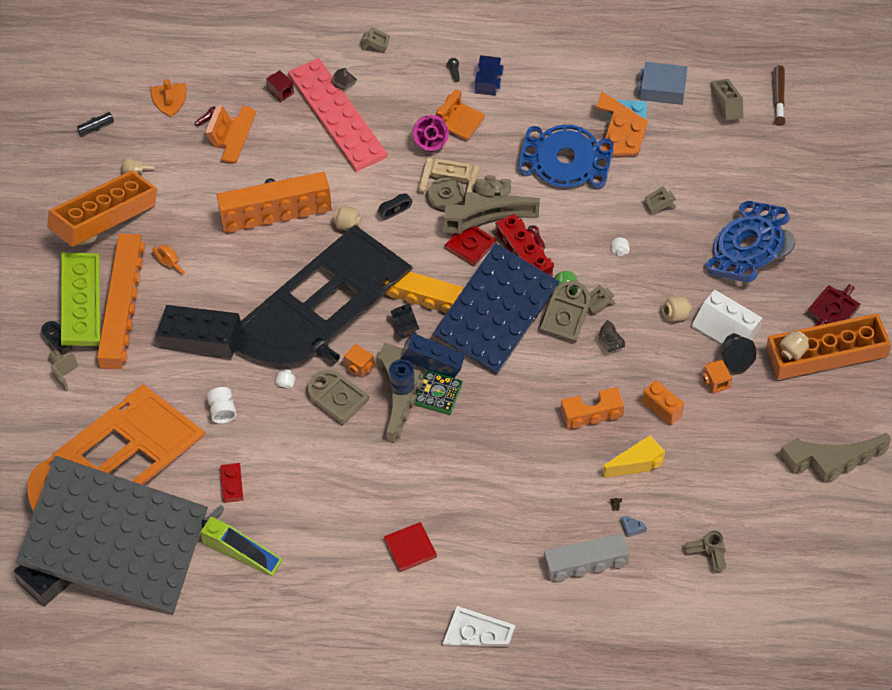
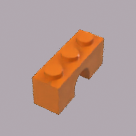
M618 387L599 391L598 404L595 406L585 405L580 395L561 399L560 410L566 428L569 429L579 428L591 423L597 424L604 420L618 419L623 416L624 404Z

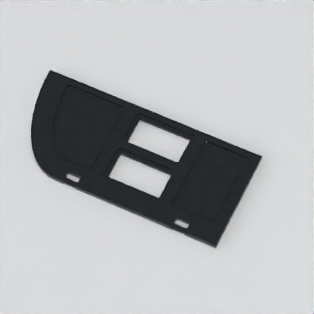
M354 225L241 320L243 327L235 352L251 360L269 365L288 366L304 362L377 301L392 285H395L407 275L413 267L361 228ZM320 266L334 276L304 303L290 293ZM389 281L388 284H386L384 287H381L385 282ZM343 283L357 293L327 320L312 310ZM318 340H320V342L315 347L312 346Z

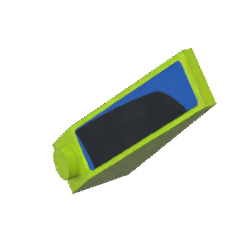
M214 517L209 518L200 532L204 545L272 577L283 561L282 558L232 526Z

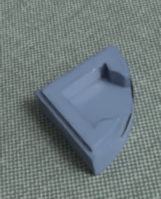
M629 516L621 517L620 521L627 537L647 532V527L642 521Z

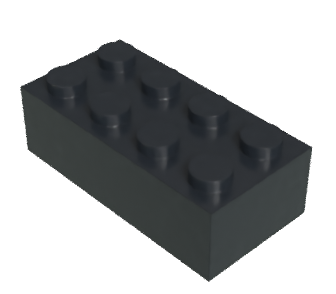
M166 305L155 336L160 349L233 358L243 326L239 313Z
M19 565L13 571L17 583L43 607L72 583L71 581Z

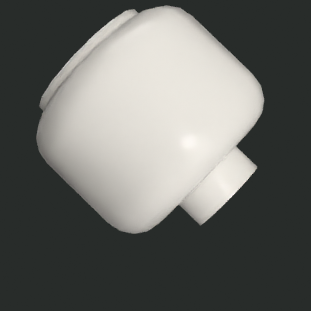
M619 237L612 241L611 252L613 254L623 256L629 253V242L625 238Z
M285 369L277 373L275 384L278 387L289 389L293 387L296 377L290 370Z

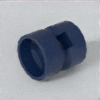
M401 359L394 361L390 365L389 383L393 393L407 395L413 391L415 379L414 366L411 362Z

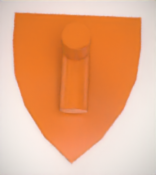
M165 79L163 81L164 85L150 87L151 96L154 104L162 113L173 117L185 102L186 83L171 84L169 79Z

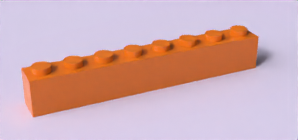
M119 234L97 356L99 367L102 369H123L124 362H127L128 352L126 351V346L130 345V335L128 334L129 330L133 328L131 316L135 314L134 299L138 298V288L136 286L140 284L141 279L139 268L143 267V257L141 256L142 253H145L146 244L142 242L141 234Z

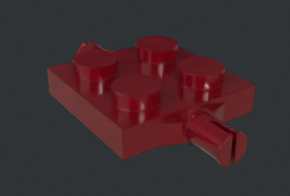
M848 284L844 291L837 290L830 285L825 288L807 312L808 315L818 320L815 326L851 319L861 303L855 301L850 296L855 290L853 285Z

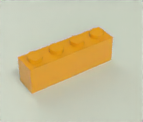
M409 272L395 285H392L385 295L405 300L411 304H419L428 309H436L446 314L464 287Z

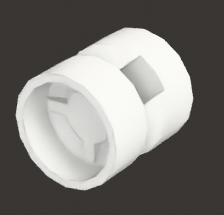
M218 387L208 392L207 400L211 407L212 421L224 424L234 420L237 413L231 390L226 387Z

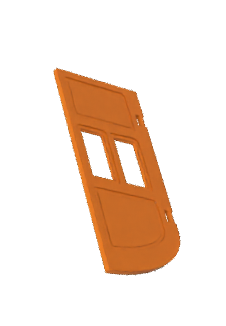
M142 384L117 406L112 407L55 451L51 457L33 469L27 483L31 509L34 513L51 467L48 464L53 461L55 455L110 473L140 450L154 461L151 466L132 480L144 485L204 437L206 432ZM124 405H128L124 410H121ZM115 430L128 440L129 443L97 468L82 455Z

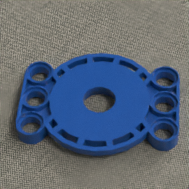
M564 124L554 126L544 133L540 127L531 126L526 132L519 160V172L523 176H530L536 172L544 182L558 188L578 187L589 181L593 188L601 189L607 182L614 144L608 138L597 142L589 131L575 125ZM532 132L540 134L536 139L531 138L529 135ZM582 133L587 135L590 139L588 140L584 135H582ZM603 144H608L611 148L608 151H603L600 147ZM532 147L536 152L529 155L526 153V149ZM562 150H571L574 152L575 158L570 163H562L558 160L557 155ZM604 160L607 162V165L599 167L597 162ZM528 163L532 165V168L525 171L522 169V165ZM596 176H600L603 178V181L595 183L593 179Z
M754 201L741 203L739 211L742 217L729 222L716 237L714 242L715 257L710 258L706 263L709 273L714 276L742 282L754 281L758 275L756 269L772 261L783 246L784 234L781 225H785L790 220V215L785 207ZM752 208L750 212H744L745 209ZM763 211H769L766 215H760ZM779 214H785V216L780 219L776 218ZM748 237L757 238L756 242L750 246H740L741 242ZM714 264H720L719 267L715 269L711 268ZM736 267L733 272H727L729 268ZM746 271H753L750 275H744Z

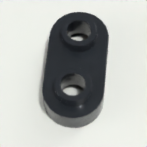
M407 193L399 194L395 198L381 203L378 214L383 220L390 219L410 208L413 200Z
M49 321L42 326V335L54 350L66 353L72 348V345L61 346V326L57 322Z

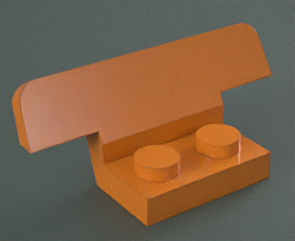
M223 105L216 106L205 134L214 147L225 149L221 158L223 162L237 163L256 115V111L253 108L242 105L238 118L229 117Z

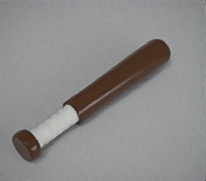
M778 65L774 68L775 106L777 113L775 124L782 126L786 122L783 115V107L785 106V68Z

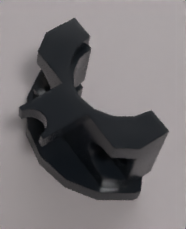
M410 303L390 311L400 338L420 329Z

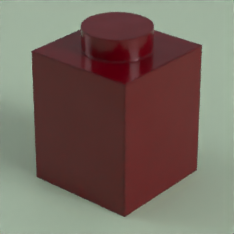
M281 70L266 78L267 90L280 103L294 94L293 81Z

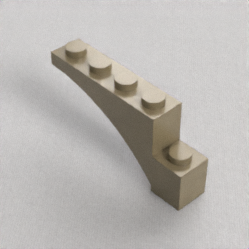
M467 192L465 205L446 204L443 232L462 234V231L487 221L506 218L514 213L517 217H539L540 198L500 196L496 194L494 196H486Z
M384 343L378 356V368L383 370L389 382V367L394 361L401 360L403 348ZM414 369L415 386L411 393L397 395L392 392L393 408L386 430L387 442L395 443L397 437H400L403 432L402 425L404 421H408L409 409L411 405H415L416 393L421 389L424 379L421 378L420 370Z
M884 433L863 442L842 445L816 444L801 441L797 438L782 446L780 457L793 474L798 471H805L811 466L821 481L825 483L828 480H835L845 471H852L856 465L862 462L867 463L873 456L885 453L889 449L891 437Z

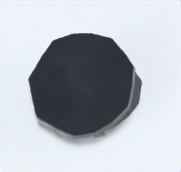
M732 333L725 338L720 354L726 367L734 373L745 372L756 361L757 352L752 340Z

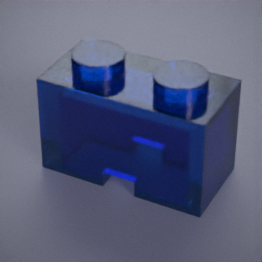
M480 55L479 71H477L475 78V94L496 96L497 89L501 88V79L499 77L503 76L504 65H501L500 57Z

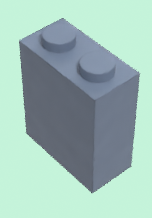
M645 62L644 69L640 70V79H643V81L638 84V93H641L640 100L683 105L688 66Z

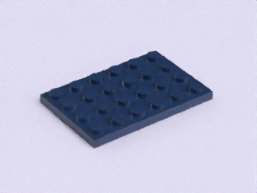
M495 243L437 326L433 336L498 375L552 296L560 281Z

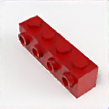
M514 213L495 222V234L508 251L551 277L553 276V261L544 254L542 246L535 242L533 234L527 231L522 219H518Z

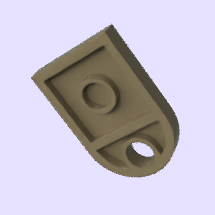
M566 281L557 286L553 292L540 329L577 342L591 302L587 288L577 281ZM572 287H578L580 292L578 295L572 296L569 294V290Z
M332 370L316 373L308 383L310 399L341 424L349 420L369 401V395L344 376ZM320 380L326 382L323 386H317L315 384L317 381Z

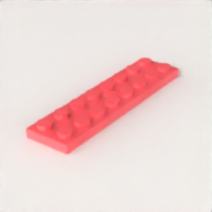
M320 58L288 71L289 78L293 81L356 172L388 158L383 146Z

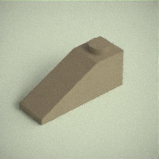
M730 80L711 81L718 106L725 120L736 121L739 118H744L743 97Z

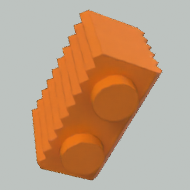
M655 380L644 389L642 403L669 425H673L682 417L684 401L678 399V396H675L667 387L661 385V382Z

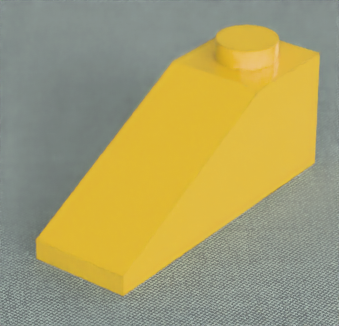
M649 435L604 464L603 476L608 478L648 472L653 468L656 469L663 464L665 451Z

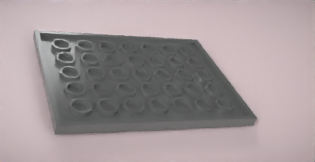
M55 455L19 551L16 564L173 615L202 528L201 521L205 518L208 507Z

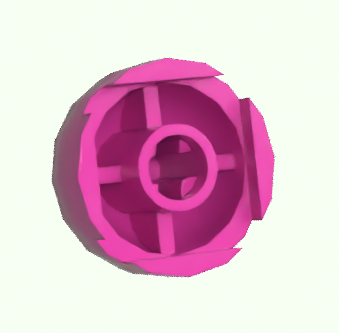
M437 115L421 117L412 128L413 140L423 150H437L443 147L448 140V127L445 121Z

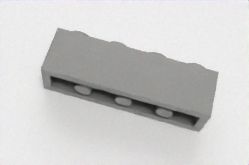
M622 533L545 550L544 563L549 580L562 581L567 577H580L594 571L602 572L612 567H623L629 563V551Z

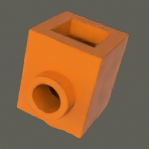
M356 343L344 355V367L353 375H358L361 378L367 373L369 374L375 366L374 355Z
M723 360L712 361L704 366L702 379L704 384L709 386L712 394L731 388L732 376Z

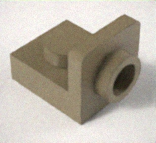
M371 27L368 33L365 32L361 38V42H363L361 49L365 50L369 45L385 52L390 35Z
M664 186L644 197L653 214L669 205L673 209L676 208L674 203L676 200L671 190L667 191Z
M598 285L589 293L591 299L589 308L594 314H597L609 303L615 304V301L612 299L614 294L608 287L604 289L601 285Z

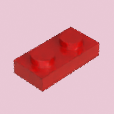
M240 463L220 465L224 503L244 501Z

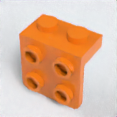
M457 89L447 96L445 103L439 106L436 111V115L445 121L449 132L465 140H468L485 119L484 113L462 103V92Z

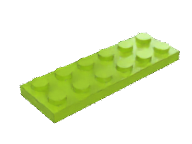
M62 252L61 345H100L99 253Z

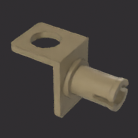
M54 350L57 356L52 352L48 356L49 360L54 363L51 365L55 379L67 390L69 388L64 375L76 369L78 363L73 353L63 357L58 350Z

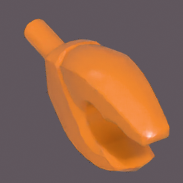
M162 244L159 248L156 246L152 248L160 263L170 269L175 267L181 275L185 273L177 264L179 259L171 247Z

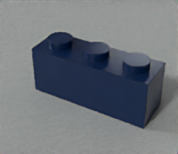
M411 333L404 344L400 359L407 360L434 373L455 378L461 371L465 354Z

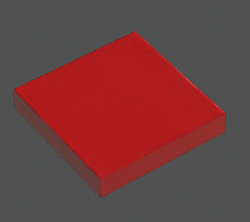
M473 226L462 231V234L455 233L444 245V249L474 267L494 246L497 239L478 227Z
M421 522L384 536V541L400 572L437 558V553Z

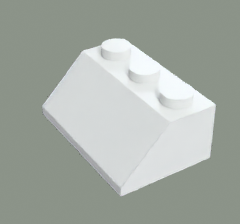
M714 290L704 301L692 324V328L718 344L723 345L725 338L732 333L753 340L761 330L763 318Z

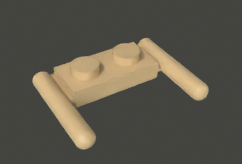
M427 158L419 191L424 192L426 190L429 176L432 175L434 178L449 177L453 178L454 181L468 183L466 193H474L475 180L478 178L480 167L478 165L471 166V164Z

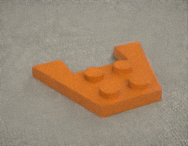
M601 91L596 109L613 114L605 137L614 144L612 157L638 156L648 120ZM603 144L600 148L603 151H608L611 147L608 144Z

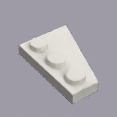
M457 606L443 641V646L509 647L516 626Z

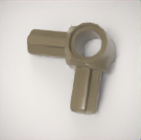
M712 530L703 536L704 539L685 543L687 554L706 551L708 555L712 556L715 571L720 572L726 569L724 559L726 548L723 535L719 531ZM713 541L719 542L717 545L711 544Z

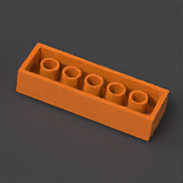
M131 170L50 209L48 212L47 228L73 247L155 206L157 188Z
M325 171L216 194L224 233L332 211L330 187Z
M879 313L795 330L794 332L800 331L809 339L808 350L798 360L792 358L788 360L781 354L780 343L789 332L768 336L766 351L777 380L888 357L891 342Z

